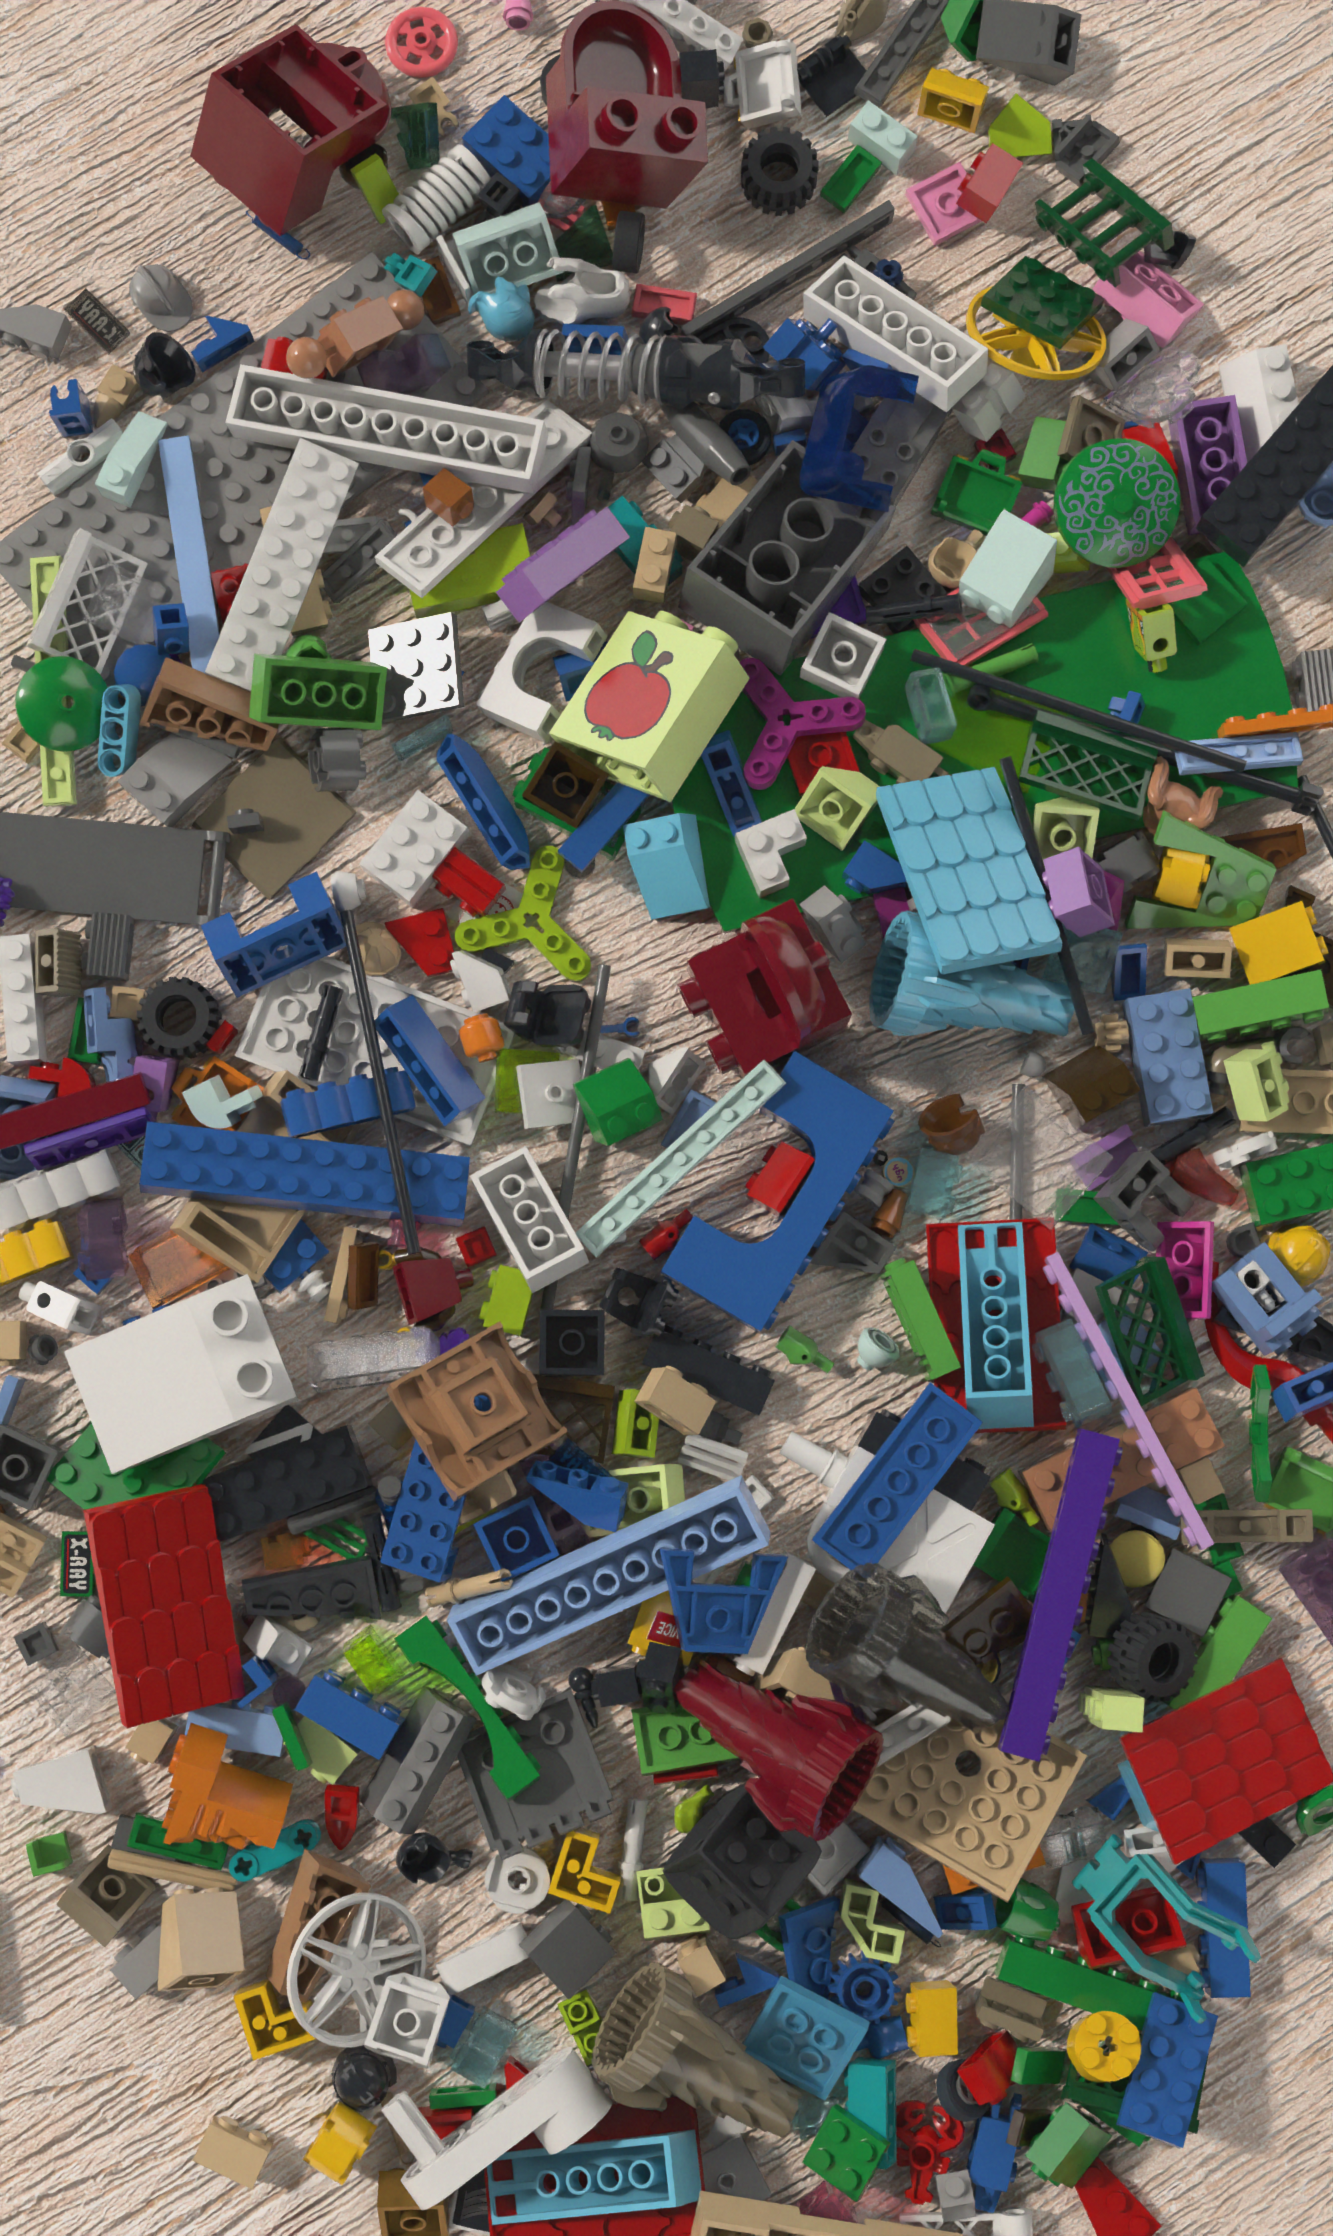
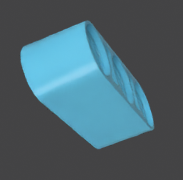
M130 684L110 686L105 690L102 697L98 767L104 775L109 777L124 775L136 762L141 694L135 686ZM120 691L126 697L124 706H121L118 701ZM117 723L123 728V736L121 738L115 730ZM115 754L118 755L121 760V766L119 769H117L113 763V758Z

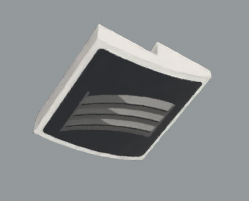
M484 2169L455 2191L448 2226L490 2236Z

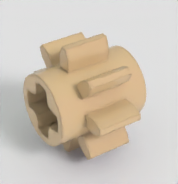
M1118 1014L1102 1015L1100 1017L1101 1022L1093 1024L1095 1046H1103L1109 1053L1119 1052L1121 1044H1128L1129 1042L1127 1021H1118Z

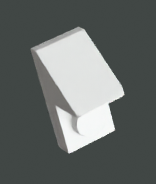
M258 1615L243 1638V1641L259 1659L263 1661L268 1658L294 1676L298 1674L314 1649V1646L267 1615Z

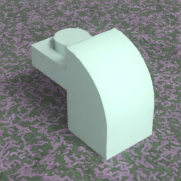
M220 1075L182 1092L195 1118L208 1127L219 1129L230 1127L241 1121L240 1114L255 1108L254 1101L263 1096L257 1084L230 1097Z

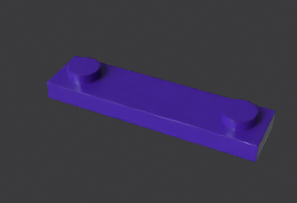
M145 1106L138 1107L24 1145L25 1155L37 1171L143 1137L146 1135L147 1121L155 1122Z

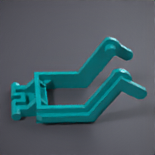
M1112 1834L1094 1855L1101 1865L1098 1866L1090 1860L1072 1880V1884L1080 1891L1085 1888L1095 1900L1086 1910L1091 1916V1921L1135 1973L1179 1993L1190 2016L1197 2023L1202 2024L1207 2019L1199 2002L1205 1996L1202 1985L1205 1983L1204 1978L1194 1970L1187 1975L1144 1954L1115 1920V1910L1143 1878L1149 1879L1185 1921L1220 1937L1221 1942L1229 1950L1234 1951L1237 1946L1241 1947L1246 1957L1254 1963L1261 1959V1954L1246 1927L1195 1903L1153 1854H1135L1132 1859L1127 1857L1119 1849L1123 1843L1122 1840L1115 1834Z

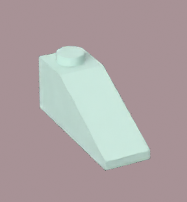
M137 412L108 454L95 482V486L103 497L131 508L159 446L158 440L162 439L168 426L167 422L143 412Z

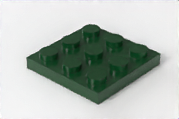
M1025 256L983 296L980 306L1061 349L1101 309L1105 298L1096 294L1092 289L1075 283L1066 275L1057 273L1042 265L1040 261Z

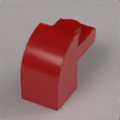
M63 1057L62 1070H59V1064L40 1062V1067L30 1066L28 1079L59 1085L57 1097L96 1086L92 1074L84 1066L69 1058Z

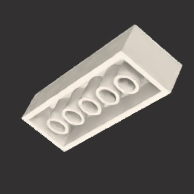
M846 256L841 257L803 293L804 319L821 328L827 319L831 318L837 323L838 327L830 336L850 349L889 363L901 383L945 412H948L987 374L988 348Z

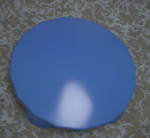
M150 644L135 645L127 648L118 658L114 669L115 685L130 684L135 686L141 694V706L144 707L165 658H172L169 654L158 655L156 646ZM120 691V694L126 699L124 693Z

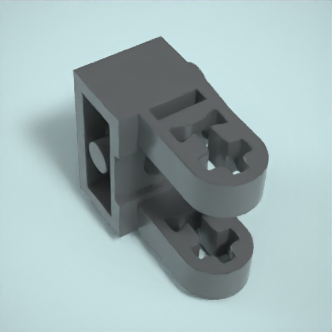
M1147 1150L1133 1152L1093 1199L1138 1244L1146 1250L1154 1252L1165 1238L1162 1232L1139 1210L1142 1206V1200L1151 1192L1168 1210L1179 1217L1185 1216L1194 1205V1201L1169 1175V1170Z

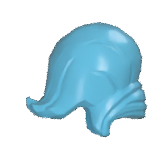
M498 276L495 280L496 292L492 294L484 291L477 292L469 301L468 311L469 314L476 311L479 312L487 331L493 337L504 342H517L525 338L534 325V313L530 306L529 289L527 285L517 287L515 284L506 281L503 277Z

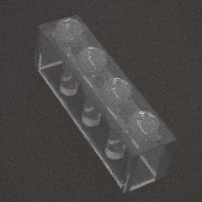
M413 1327L410 1331L400 1333L384 1331L379 1336L373 1337L357 1335L350 1337L348 1340L338 1342L323 1340L318 1342L317 1345L307 1346V1383L317 1393L392 1383L440 1356V1340L430 1328Z

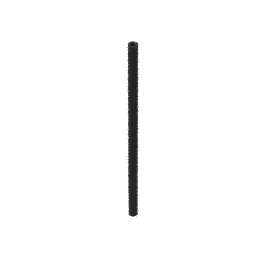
M1012 756L999 759L1019 828L1025 840L1026 850L1046 893L1045 899L1048 903L1051 900V895L1042 877V873L1045 872L1044 862ZM1055 919L1062 940L1061 952L1057 953L1082 1036L1095 1032L1062 922Z

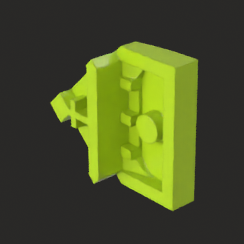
M1015 93L988 127L989 147L993 143L1013 157L1052 154L1050 121Z

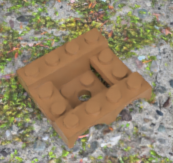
M500 1321L394 1381L386 1389L453 1501L480 1487L487 1480L531 1454L539 1452L562 1438L568 1432L566 1427L562 1426L546 1407L538 1390L537 1380L532 1372L527 1370L514 1355L506 1340L503 1325ZM479 1395L486 1396L491 1402L490 1410L486 1412L477 1410L474 1406V1398ZM510 1427L509 1429L505 1430L504 1432L498 1434L499 1432L503 1431L504 1429ZM498 1434L497 1436L493 1437L492 1439L488 1440L487 1442L481 1444L482 1442L486 1441L487 1439L491 1438L492 1436Z

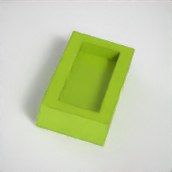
M375 153L350 171L376 221L381 225L386 222L382 209L388 204H394V199L399 193L381 158Z

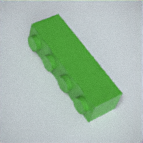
M1233 1594L1231 1599L1226 1597L1217 1610V1614H1219L1218 1619L1213 1626L1209 1624L1204 1636L1199 1638L1202 1643L1194 1653L1198 1660L1197 1664L1193 1666L1195 1671L1193 1678L1190 1677L1187 1681L1189 1685L1186 1689L1181 1688L1180 1695L1176 1698L1170 1696L1169 1701L1163 1703L1175 1710L1231 1682L1272 1618L1240 1596Z

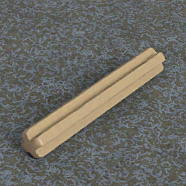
M117 1849L111 1850L108 1859V1867L110 1869L205 1889L222 1887L224 1892H232L237 1881L230 1873Z

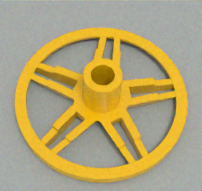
M993 286L979 292L970 302L966 314V327L970 337L988 348V357L1011 371L1043 380H1070L1090 373L1100 364L1106 349V337L1100 323L1094 316L1085 324L1092 335L1078 331L1061 349H1058L994 313L992 316L1007 327L980 335L976 326V313L981 307L980 304L983 296ZM994 349H1001L1002 351L1013 350L1010 359ZM1055 349L1078 354L1079 351L1094 353V355L1086 364L1079 368L1061 371Z

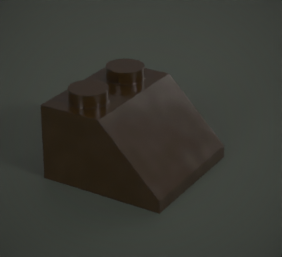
M554 741L522 796L577 829L595 805L609 774Z

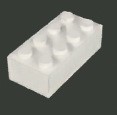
M527 1146L470 1175L479 1197L532 1293L589 1263L582 1244Z

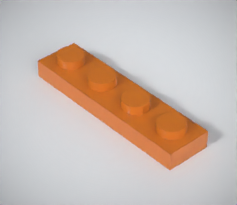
M1333 704L1323 705L1319 707L1318 711L1307 712V708L1292 709L1288 711V715L1276 716V712H1266L1257 715V719L1245 720L1244 716L1231 717L1226 719V723H1223L1217 730L1218 738L1305 732L1333 728Z

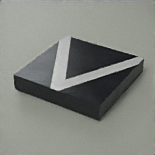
M288 1404L283 1407L244 1452L255 1460L319 1436L322 1433Z

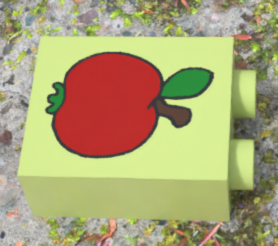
M628 611L549 734L557 743L608 773L607 779L671 802L750 679L734 656L739 648L738 644L730 635L712 626L706 627L702 634L690 631L681 619L666 611H659L654 619Z

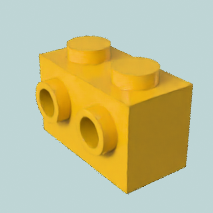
M948 1980L910 1982V1993H906L905 1996L906 2010L910 2014L911 2025L906 2028L908 2046L919 2057L958 2055L957 1988Z

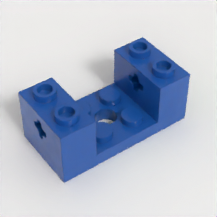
M317 871L288 884L298 907V912L256 930L251 934L243 936L230 912L201 925L214 960L237 998L347 947L342 921ZM288 945L285 949L277 951L279 947Z

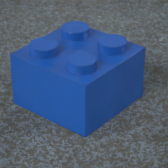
M534 1495L473 1524L494 1570L498 1571L505 1568L511 1573L512 1576L502 1578V1582L561 1554Z

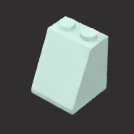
M1004 509L959 580V593L963 603L986 613L992 621L999 624L1003 623L1011 628L1053 575L1057 539Z

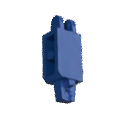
M1014 2093L1011 2098L1009 2115L999 2113L1000 2105L1002 2104V2101L995 2105L990 2104L989 2111H986L982 2117L976 2119L966 2165L969 2177L975 2185V2209L994 2213L1001 2192H1007L1009 2182L1014 2183L1017 2173V2163L1013 2162L1016 2149L1021 2150L1022 2147H1014L1006 2143L1013 2112L1015 2109H1021L1022 2095Z

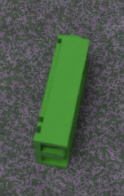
M903 1257L884 1266L886 1272L881 1274L880 1278L881 1280L886 1278L883 1284L915 1357L920 1356L922 1359L918 1361L919 1366H925L927 1371L923 1373L925 1380H933L961 1368L915 1261L912 1260L906 1263Z

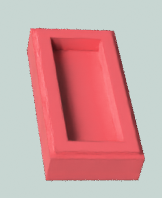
M636 284L632 317L645 319L653 310L660 307H668L671 309L669 315L671 320L675 324L685 325L694 318L697 293Z

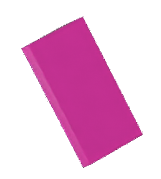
M1157 1222V1228L1162 1232L1165 1239L1157 1247L1156 1257L1166 1258L1186 1319H1210L1214 1222Z

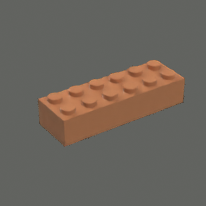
M1188 1388L1143 1410L1175 1471L1225 1447L1197 1388ZM1122 1420L1098 1432L1119 1438L1118 1446L1123 1447L1120 1463L1118 1466L1113 1465L1110 1477L1115 1479L1113 1492L1110 1498L1105 1497L1104 1505L1155 1481L1151 1470L1155 1467L1150 1457L1144 1459L1135 1443L1139 1437L1134 1427L1128 1429ZM1073 1445L1018 1471L1046 1530L1049 1531L1053 1529Z

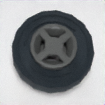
M959 2059L947 2063L940 2070L936 2081L937 2095L940 2104L948 2115L955 2120L968 2122L982 2117L989 2109L990 2102L982 2105L977 2103L957 2072L960 2065L966 2060Z

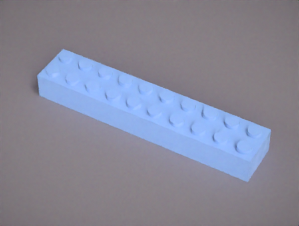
M741 1475L512 1579V1586L508 1590L474 1596L466 1599L463 1603L455 1604L452 1606L446 1620L477 1676L667 1591L668 1585L660 1548L694 1551L692 1579L768 1546L771 1532Z

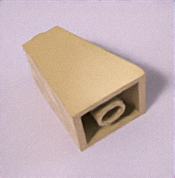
M216 1887L207 1889L204 1893H194L193 1889H182L175 1891L174 1895L162 1904L158 1991L221 1987L245 1971L236 1891L224 1892V1888Z

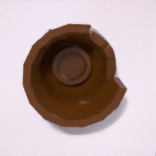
M960 1093L947 1095L935 1100L924 1109L918 1121L920 1130L929 1138L928 1143L936 1148L937 1153H942L946 1156H957L969 1152L977 1145L980 1135L985 1133L983 1121L976 1109L960 1112L959 1108L965 1105Z

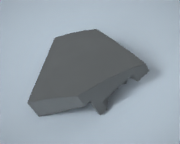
M1091 114L1086 115L1080 120L1062 122V118L1052 120L1056 170L1080 187L1085 179L1083 164L1091 158L1101 164L1120 144L1119 136L1097 121H1091Z

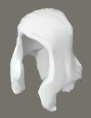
M552 257L549 259L547 267H552L556 271H571L573 273L563 283H550L540 287L534 297L535 310L541 315L542 319L550 322L555 320L561 324H581L589 318L609 319L623 314L627 309L630 299L629 281L622 272L617 270H605L581 259Z

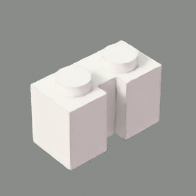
M990 363L987 367V374L954 405L952 410L966 433L987 442L1002 425L1000 417L1004 412L1011 414L1026 395L1012 371Z

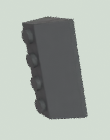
M423 1686L360 1802L374 1818L399 1834L413 1835L477 1718L428 1687Z

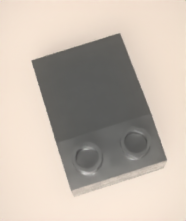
M792 440L688 566L678 608L705 626H712L724 631L737 642L738 647L753 658L759 659L766 667L781 676L813 636L889 529L896 508Z

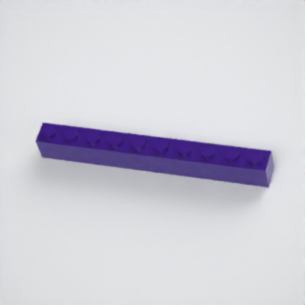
M1077 1429L998 1744V1749L1002 1752L1040 1762L1041 1754L1047 1755L1051 1736L1046 1735L1049 1722H1055L1059 1704L1055 1703L1057 1690H1063L1067 1677V1671L1062 1670L1065 1657L1071 1658L1074 1649L1075 1639L1070 1638L1073 1625L1079 1626L1082 1617L1083 1607L1078 1606L1081 1593L1086 1594L1090 1585L1091 1575L1086 1574L1089 1561L1094 1562L1098 1553L1099 1543L1094 1542L1097 1529L1102 1530L1106 1521L1107 1511L1102 1510L1105 1497H1111L1115 1484V1479L1110 1478L1113 1465L1118 1466L1122 1456L1123 1447L1118 1446L1119 1438L1085 1429Z

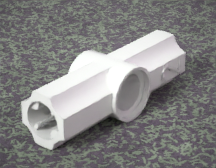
M111 418L84 439L72 441L68 445L66 452L38 472V476L56 497L104 461L123 434V431ZM80 454H90L86 461L77 462Z

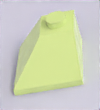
M822 766L795 807V812L800 821L843 851L878 803L876 790L880 786L860 772Z
M1067 797L1035 804L1032 826L1042 859L1076 847H1080L1093 858L1099 808Z

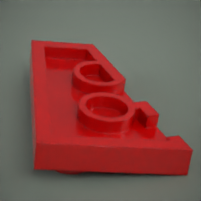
M1098 2155L1074 2185L1097 2236H1152L1162 2227L1158 2220Z

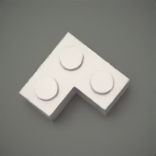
M795 809L735 834V843L759 898L788 887L790 878L780 856L806 844L807 837Z

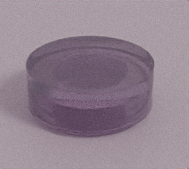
M293 1676L281 1679L273 1690L275 1703L279 1706L288 1702L290 1709L294 1710L306 1691L305 1684L299 1678Z

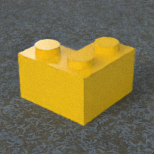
M581 1827L566 1833L548 1894L610 1914L621 1877L618 1874L591 1866L600 1834Z
M268 1979L239 1988L234 1994V2001L253 2061L316 2039L299 2024L290 2006L283 2009L279 2008L273 1985ZM311 1999L307 2000L306 2003L301 2002L305 2013L313 2005Z

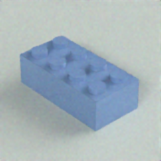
M1191 989L1127 998L1122 1003L1124 1019L1128 1024L1129 1046L1135 1079L1141 1089L1138 1092L1144 1127L1203 1118L1213 1114Z

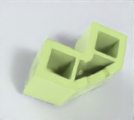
M844 1878L839 1914L866 1957L899 1964L905 1934L903 1925L874 1918L879 1892L866 1882Z

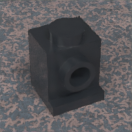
M498 172L477 195L484 210L495 218L519 210L523 204L519 195L520 189ZM499 188L500 192L494 199H491L490 197Z

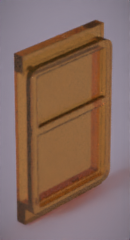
M172 1230L142 1244L133 1253L128 1255L152 1309L164 1305L231 1269L199 1250Z

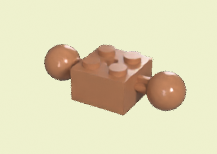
M402 289L392 293L387 301L383 295L374 300L367 297L354 306L355 309L349 312L346 309L336 312L329 318L331 323L319 330L320 336L317 340L310 337H302L290 344L286 354L289 369L300 378L311 379L320 375L326 366L332 377H335L381 354L401 330L414 329L421 323L425 312L422 299L415 292Z

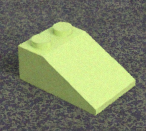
M661 1464L604 1471L610 1477L629 1483L625 1515L617 1531L685 1501L682 1464ZM584 1525L585 1538L608 1536L614 1533Z

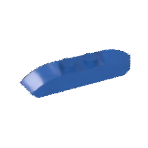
M447 734L437 752L436 760L500 864L510 870L530 868V849L525 828L488 766L466 741L455 734Z

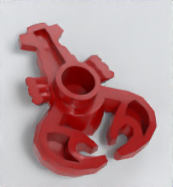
M907 2100L896 2106V2137L908 2146V2150L900 2147L896 2148L897 2166H910L912 2187L904 2191L905 2198H910L912 2203L924 2205L925 2202L931 2203L934 2197L927 2189L934 2172L940 2175L946 2174V2170H948L949 2163L951 2162L950 2158L941 2157V2153L954 2149L963 2142L965 2126L963 2121L955 2120L948 2115L942 2105H934L933 2111L941 2114L946 2120L941 2121L938 2116L934 2115L932 2117L937 2131L943 2137L940 2138L930 2125L922 2126L913 2132L910 2129L920 2123L926 2114L921 2112L919 2115H913L912 2111L926 2109L927 2104L919 2100Z

